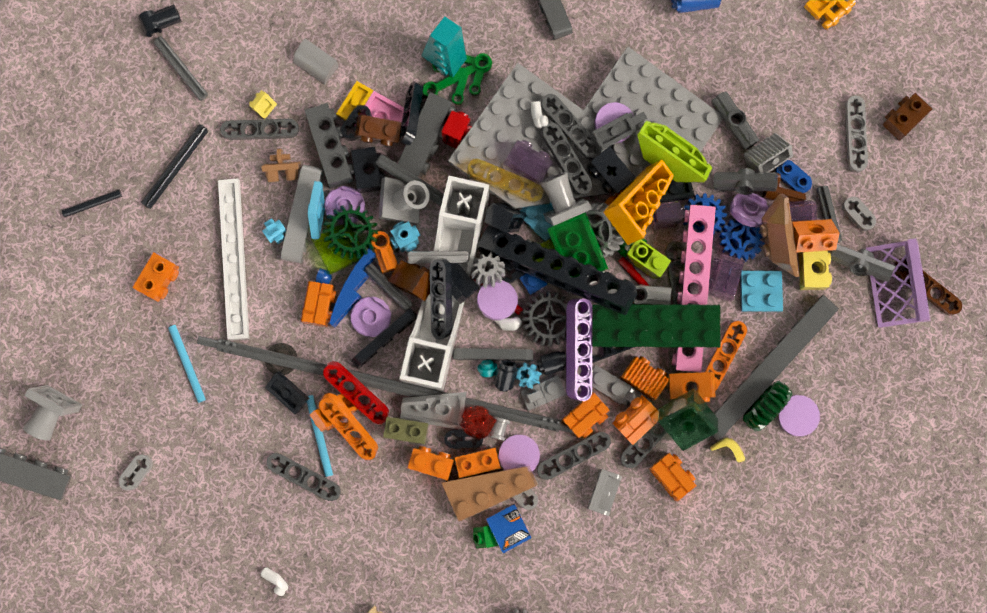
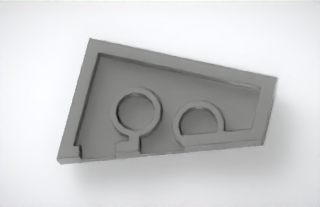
M467 392L403 398L400 419L461 430Z

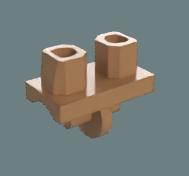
M277 149V155H270V161H278V163L264 164L261 167L262 172L266 174L268 182L280 181L279 170H285L286 180L290 181L298 179V169L301 168V162L284 163V160H291V155L283 154L282 149Z

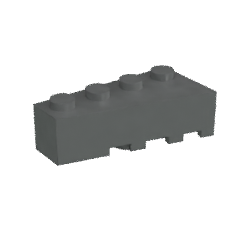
M430 92L419 115L415 139L410 146H405L398 164L418 177L422 178L423 174L426 175L430 168L429 162L432 156L436 155L439 148L438 144L441 138H443L441 131L451 111H456L458 106Z
M0 447L1 482L60 501L63 499L72 477L71 474H68V469L56 466V469L47 466V462L37 459L32 461L27 459L26 455L20 453L12 454Z

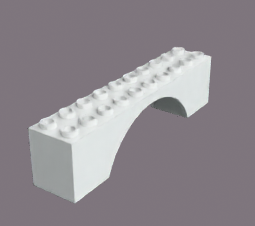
M448 176L439 213L434 251H468V262L459 263V265L471 277L472 271L470 267L474 264L477 244L487 209L489 185ZM439 283L438 291L440 294H443L444 286ZM430 294L426 301L422 300L400 375L402 382L441 392L444 391L464 302L460 304L452 296V333L449 337L438 340L431 333ZM439 304L438 311L443 315L445 309L442 304Z

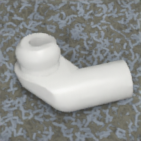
M531 102V115L537 128L547 126L548 118L542 115L541 102Z
M519 317L506 318L501 321L494 320L504 331H515L522 325Z
M267 567L263 569L261 577L276 585L274 593L283 596L285 591H288V584L278 573Z

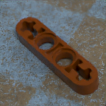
M906 258L903 263H905L908 266ZM894 262L893 265H895L896 267L898 265V262ZM899 267L895 275L904 281L909 273L907 271L901 272V267ZM923 271L927 300L946 315L952 316L961 312V300ZM909 278V280H908L906 283L911 286L910 278ZM932 288L939 290L940 296L938 299H934L931 296L930 291ZM945 296H947L948 298H946L945 301H947L948 303L954 302V308H956V310H949L948 308L950 307V305L946 302H943L941 304L940 301H942L945 298Z

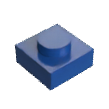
M528 274L520 277V281L530 296L548 285L547 282Z

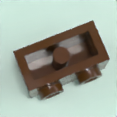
M916 93L910 98L906 95L898 103L900 107L896 111L892 109L884 117L886 121L882 125L898 141L903 139L932 110Z
M360 115L357 118L355 137H359L360 141L372 143L375 140L380 141V145L392 147V144L399 143L402 122Z
M401 260L388 281L404 292L426 301L430 294V270L423 266L421 268L418 264H410Z

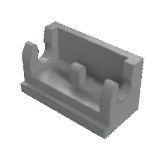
M600 469L587 509L609 516L622 476Z

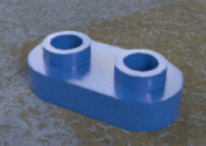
M787 160L776 167V173L781 174V180L792 190L806 193L811 189L812 179L794 162ZM784 167H788L790 172H786ZM799 180H803L805 182V185L802 186L799 183Z

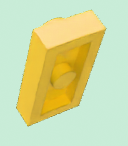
M356 81L337 111V117L346 121L357 106L367 103L374 90Z

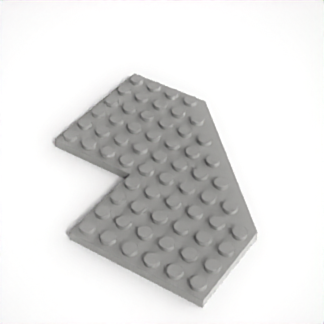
M627 47L584 110L517 63L448 160V163L475 182L488 184L489 192L513 209L551 203L540 182L550 176L562 173L541 136L544 126L537 128L531 115V102H541L547 94H555L590 134L595 131L594 121L598 111L608 103L617 102L627 106L634 116L644 111L648 118L645 121L666 125L698 148L700 152L723 118L719 112L630 47ZM546 100V107H553L555 102L553 100ZM560 107L557 110L554 108L555 112L553 115L555 116L562 109ZM566 114L559 115L558 119L561 124L569 123V117ZM644 122L638 124L640 129L643 126ZM548 128V132L546 134L548 136H553L554 141L552 142V145H554L557 141H560L561 139L559 137L556 140L554 137L556 131L554 129L550 130ZM579 129L572 131L574 139H582L583 134ZM640 129L625 141L610 146L635 177L647 166L651 165L643 158L637 136ZM586 138L580 145L586 144L588 139ZM568 140L592 182L591 190L585 195H578L571 188L574 199L607 194L603 190L600 180L592 177L588 171L589 167L587 165L592 160L584 158ZM586 144V146L589 148L587 150V153H594L595 147H589ZM558 145L556 152L558 155L564 156L567 153V149L563 145ZM572 162L567 164V171L569 173H576V164ZM612 170L607 172L608 176L613 174ZM579 173L576 177H573L572 179L573 181L575 179H578L580 183L578 185V188H583L585 191V186L587 184L586 182L582 183L579 180V177L582 176V174Z

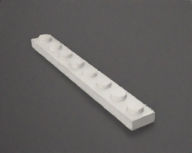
M218 180L227 340L250 339L240 180Z

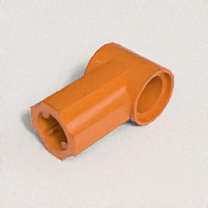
M379 231L376 235L373 234L375 238L383 237L387 240L386 244L381 247L372 242L382 274L395 270L398 263L389 236L382 231Z

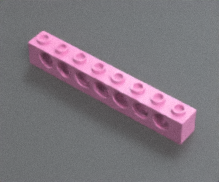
M690 205L689 210H685L684 222H688V229L683 231V243H686V251L681 253V263L685 264L684 271H680L679 283L683 284L682 292H678L677 304L707 305L716 207ZM701 222L704 225V231L701 233L695 232L693 224ZM695 242L702 245V252L694 253L691 250V245ZM691 263H698L701 270L698 274L690 272L689 266ZM690 283L698 285L699 291L697 294L693 295L688 292L687 287ZM677 347V353H673L672 365L676 366L675 370L701 372L703 347H693L694 351L691 356H685L682 353L683 347Z

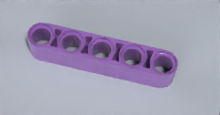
M585 298L571 299L567 304L566 392L569 398L579 401H586L592 395V304ZM579 303L581 305L580 312L577 309ZM579 324L581 325V332H580V333H578V330H577V327H578ZM579 345L581 346L580 354H578L577 348ZM580 366L581 373L578 375L577 368ZM580 387L581 393L578 396L577 389Z

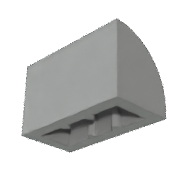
M305 38L296 50L293 59L294 64L324 85L339 67L337 60Z

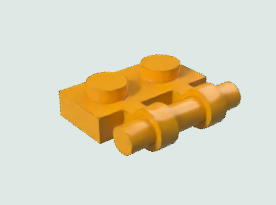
M809 0L804 8L817 21L824 16L826 21L822 24V27L828 30L831 26H835L843 15L851 12V8L856 3L854 0H848L847 2L845 0ZM836 4L839 9L833 13L830 9Z

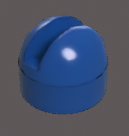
M320 268L317 273L316 282L329 284L332 274Z

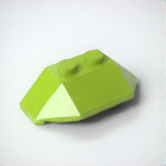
M650 121L644 122L637 136L643 158L653 164L662 159L673 173V180L676 182H705L712 166L707 163L698 148L666 125L651 123Z

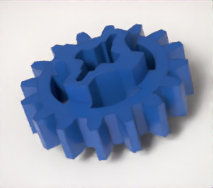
M703 193L701 198L697 194L694 196V200L689 199L688 205H685L683 210H689L690 205L700 204V206L711 205L716 207L715 220L717 221L714 225V230L719 232L721 230L720 226H724L726 223L723 218L727 216V213H722L726 207L719 205L721 200L714 201L713 194L710 198H707L706 193ZM697 222L699 226L695 223L693 224L695 232L701 233L704 231V225L701 222Z
M730 220L728 226L725 225L722 230L724 232L719 235L720 238L724 239L719 243V245L725 246L722 252L728 251V258L730 259L732 256H735L736 262L740 258L744 262L749 257L754 259L756 254L762 251L759 247L764 245V242L760 241L763 238L759 234L760 227L746 226L735 220V223ZM735 228H740L738 232H731ZM741 235L743 237V241H745L743 244L741 242V239L739 238ZM746 247H753L750 251L744 252Z

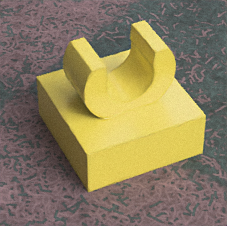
M262 90L256 93V97L252 102H249V106L263 119H266L277 105Z

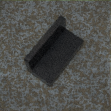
M450 263L452 296L462 304L479 287L459 263Z

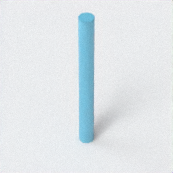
M176 325L168 327L196 399L198 403L203 402L206 398Z
M313 395L308 396L307 406L309 414L317 409ZM311 418L325 477L333 475L323 432L320 431Z

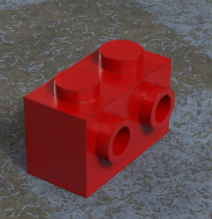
M451 111L441 131L443 143L453 148H458L472 128L471 120L466 113Z

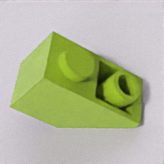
M642 239L634 242L626 254L639 270L653 279L661 278L671 262L670 259Z

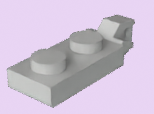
M595 365L592 370V388L625 406L628 402L631 403L632 400L638 397L633 394L635 389Z

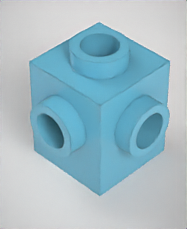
M409 221L406 223L400 222L393 226L394 229L391 230L393 237L390 240L394 248L399 247L401 253L414 250L417 244H419L417 237L420 236L416 226L411 227ZM407 232L408 236L406 238L400 236Z

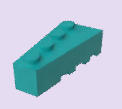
M444 16L429 36L421 57L434 64L437 70L445 76L448 74L454 77L467 58L462 27Z

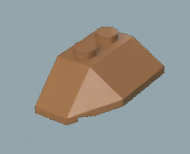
M779 194L762 217L763 225H760V232L762 237L765 238L763 252L765 257H768L773 263L793 276L799 277L789 198L784 194Z

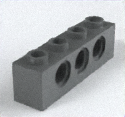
M328 103L306 109L307 120L328 185L332 189L354 182L352 178L355 175L352 163L348 164L346 157H349L346 145L342 146L340 139L343 138L340 126L336 127L334 121L338 119L334 108L330 109ZM324 124L330 125L329 129L325 131L321 130V126ZM335 142L336 146L333 149H327V144ZM335 161H342V165L340 167H332Z

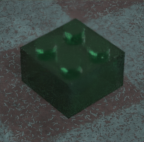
M695 389L659 408L658 422L682 451L718 433L717 416Z

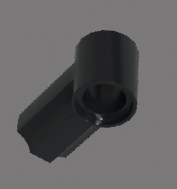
M174 4L156 12L152 10L145 11L138 16L147 37H152V34L157 32L160 34L162 29L182 22Z

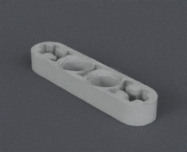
M852 96L845 103L847 164L852 172L859 173L868 165L866 112L863 98ZM855 101L859 107L856 109V115L850 116V114L852 115L855 112L854 106L850 104ZM857 120L860 123V129H853L851 121ZM853 139L861 142L860 149H855L852 146L851 142ZM862 152V154L858 155V161L862 162V165L857 168V165L853 164V162L857 159L856 153Z

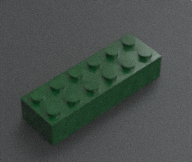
M593 305L592 347H721L720 305H631L626 316L602 305Z

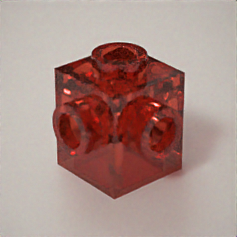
M477 405L467 408L461 415L462 421L459 425L464 428L463 431L467 435L482 439L488 436L497 420L489 414L486 408Z

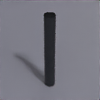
M118 189L62 210V214L66 218L123 197L121 190Z

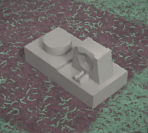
M556 376L533 386V389L528 388L521 391V395L529 411L565 396L566 392L559 376Z

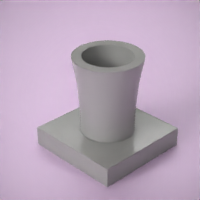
M567 172L555 174L540 182L554 208L543 215L546 222L553 226L592 209L589 201L581 198L574 199Z
M387 177L382 178L379 219L404 223L409 221L410 224H419V211L429 202V191L426 185L416 180L406 184L401 180Z
M49 385L28 388L25 397L39 405L23 427V430L35 438L51 440L59 416L79 412L82 404Z

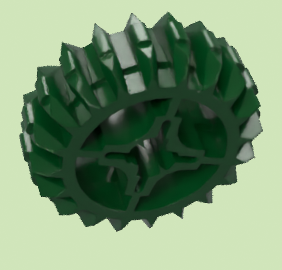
M349 204L348 210H346L344 205L340 207L341 213L334 209L333 214L335 216L328 214L327 218L329 221H325L323 225L329 229H323L322 233L329 236H326L323 240L324 242L331 241L327 248L335 247L334 255L340 251L342 252L340 255L342 259L345 257V254H348L349 260H352L353 254H355L357 259H360V251L363 255H367V249L372 250L374 248L370 242H377V238L373 237V234H378V230L373 229L377 226V223H370L374 217L373 215L366 217L368 210L365 209L361 213L359 212L360 206L353 210L352 204ZM349 217L360 220L364 225L354 224ZM340 219H343L344 228L334 234V225ZM348 228H350L351 231H356L353 234L354 237H352L350 233H345L347 232ZM367 231L366 241L358 246L357 235ZM337 239L347 240L352 247L343 246Z
M780 380L774 382L745 412L743 421L755 432L761 431L788 404L793 394L792 391Z

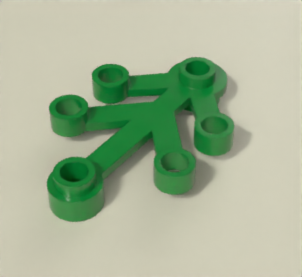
M484 53L478 54L475 57L466 55L467 59L464 63L471 64L466 68L460 67L454 77L449 76L438 83H425L423 95L425 98H428L429 94L427 91L429 89H433L435 91L434 94L438 95L441 90L458 82L456 92L452 95V102L455 105H461L464 102L463 93L468 76L475 73L474 82L469 86V92L472 96H478L481 93L480 85L483 75L492 68L491 57ZM485 61L486 65L482 67L479 65V62ZM432 64L433 70L435 72H439L437 68H435V65ZM473 87L479 88L478 92H472L471 89ZM456 96H460L462 99L461 101L456 102L454 98Z

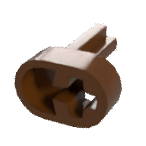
M777 173L778 186L776 191H763L762 194L764 199L772 201L779 194H784L789 198V202L803 205L806 200L805 193L779 187L781 174Z

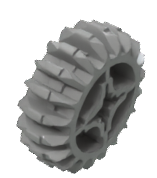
M593 203L590 205L592 209L587 211L586 214L596 239L605 244L604 246L599 245L605 258L615 254V251L620 249L619 245L623 244L624 241L603 213L608 207L607 204ZM598 214L602 216L604 219L600 220L597 219L595 216Z

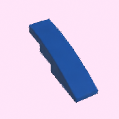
M370 249L367 250L368 254H364L355 265L343 285L329 322L334 328L362 298L357 293V290L369 278L368 274L364 272L365 268L376 258L375 253Z

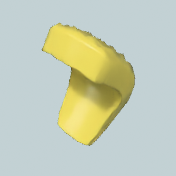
M723 438L710 447V450L713 451L727 446L734 453L738 463L745 461L742 449L732 438Z

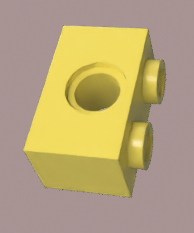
M828 251L798 252L800 290H825L829 288V285L832 283V274L829 273L828 266L831 263V254ZM812 264L819 267V273H815L812 270Z

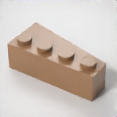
M530 466L442 482L459 522L538 485Z

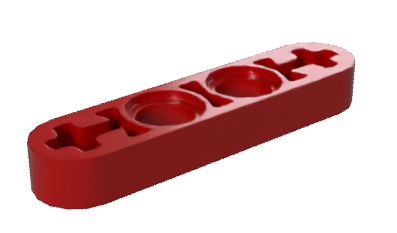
M332 361L326 365L323 375L331 385L373 423L382 424L386 421L389 409L379 398L339 362ZM334 369L337 370V373H336V374H335V373H334L333 375L330 374V371H331V370H334ZM342 375H344L345 377H343L342 380L338 382L339 378H341ZM346 381L352 382L354 389H345L343 383ZM361 395H365L369 398L370 402L362 404L358 398ZM382 411V415L378 417L375 415L376 412Z

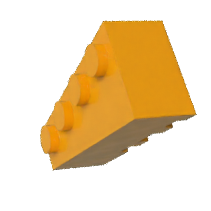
M662 159L647 166L603 212L627 245L645 237L647 233L645 230L651 224L652 216L661 204L659 201L665 195L674 177Z

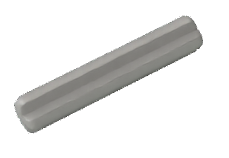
M466 250L408 252V263L410 264L431 263L433 260L445 258L450 263H467L469 259V254Z

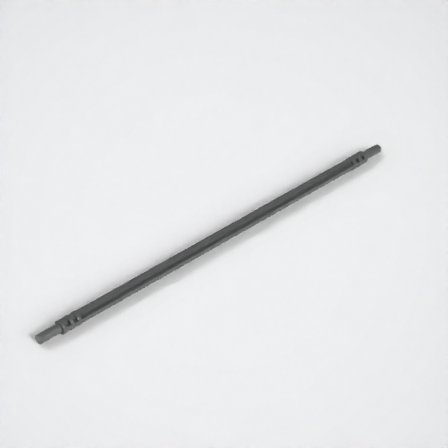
M198 336L197 344L216 348L217 351L324 376L323 371L327 365L224 339L215 340ZM336 369L331 370V371H330V374H332V375H333L334 373L336 374V373H337V370H336ZM347 369L364 386L410 397L450 394ZM466 398L464 410L556 432L561 430L573 433L559 419L471 398Z

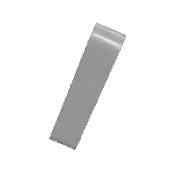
M303 165L301 168L282 247V260L301 264L304 261L302 256L303 252H306L308 244L306 239L308 233H310L308 205L310 204L314 181L320 182L321 176H324V169L308 165Z

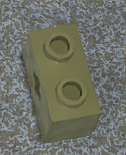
M387 417L383 438L426 445L429 424Z

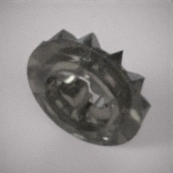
M277 343L268 349L297 357L295 349L286 343ZM265 362L267 369L273 374L280 371L282 374L288 375L295 370Z

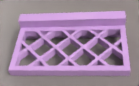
M908 239V241L866 248L870 252L882 251L885 253L886 256L882 260L884 262L888 257L897 261L898 265L895 267L892 276L902 283L894 293L885 286L888 282L884 281L881 284L875 277L870 276L878 328L931 321L917 239ZM905 246L906 254L901 261L891 255L895 248ZM906 258L908 266L903 263ZM901 265L909 271V275L904 281L894 275ZM909 278H910L911 286L906 283V282L909 280ZM876 283L881 286L878 291ZM904 285L912 289V295L907 301L897 295ZM883 288L893 294L886 304L878 298V294ZM895 296L905 302L898 313L888 306ZM912 299H913V302H914V306H913L912 304H910V301H911ZM909 305L915 309L916 318L906 319L900 314ZM886 308L896 314L891 322L882 323L881 314Z

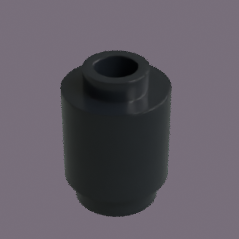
M555 351L539 356L540 360L537 361L539 372H543L545 376L563 371L566 368V354L564 351Z
M504 359L497 365L493 384L499 391L507 392L513 389L517 374L516 363Z

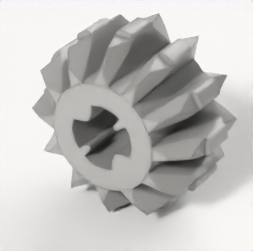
M490 252L488 257L481 254V259H474V264L470 268L472 271L471 277L476 279L477 286L483 283V287L486 289L488 284H491L493 288L495 287V282L501 284L502 277L505 276V264L500 262L499 256L492 258Z

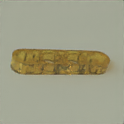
M473 159L467 166V173L473 179L527 202L535 203L543 196V189L539 184L481 159ZM479 164V168L483 171L486 170V167L490 169L486 174V178H483L484 173L480 171L477 174L473 173L474 169L471 166ZM491 172H499L501 180L499 182L491 181ZM510 180H517L520 183V188L518 190L510 189ZM524 183L528 185L525 189L532 190L535 188L538 196L531 198V193L527 191L521 194Z

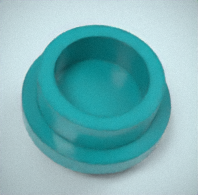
M484 360L477 366L480 376H495L497 364L493 363V361Z

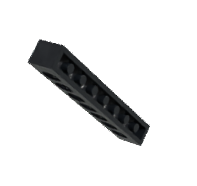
M488 225L477 244L480 254H484L486 257L491 252L492 258L499 256L500 262L625 316L637 296L636 286L629 280L618 279L610 272H601L590 264L584 265L571 256H562L554 249H545L537 242H528L520 235H511ZM520 251H525L523 254H517ZM537 259H543L540 262H535V260ZM561 266L560 269L553 270L554 267ZM573 274H580L578 277H571ZM593 281L599 282L596 285H589ZM611 289L617 290L615 293H609L608 291Z

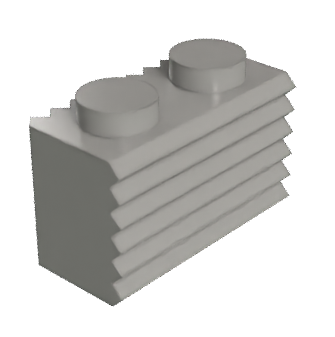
M777 133L765 138L763 142L761 141L760 144L744 153L747 167L761 173H769L793 157L791 144Z

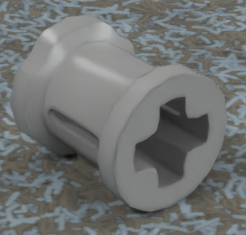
M492 416L493 424L487 436L505 441L504 433L510 421Z

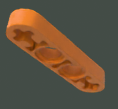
M734 321L728 326L721 339V347H717L704 371L714 372L715 375L720 376L719 379L715 377V391L718 389L746 336L747 327L741 321ZM739 325L742 334H737L734 340L728 339L727 336L731 338L734 334L732 327ZM724 343H730L733 346L731 354L723 352L722 346ZM719 360L723 363L724 368L721 372L713 369L714 361Z
M324 394L319 402L321 412L362 459H373L378 451V445L335 394ZM344 416L348 422H340L337 417ZM356 431L360 434V437L355 438L350 432Z

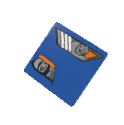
M515 504L486 519L502 553L532 538Z

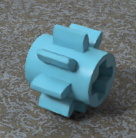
M272 218L264 223L266 228L262 232L269 242L276 241L279 244L284 241L286 228L281 221L277 220L274 222Z
M523 363V367L517 368L518 372L515 379L520 380L519 386L523 388L527 386V388L533 389L534 384L540 383L538 380L542 373L536 371V365L532 364L530 366L527 363Z

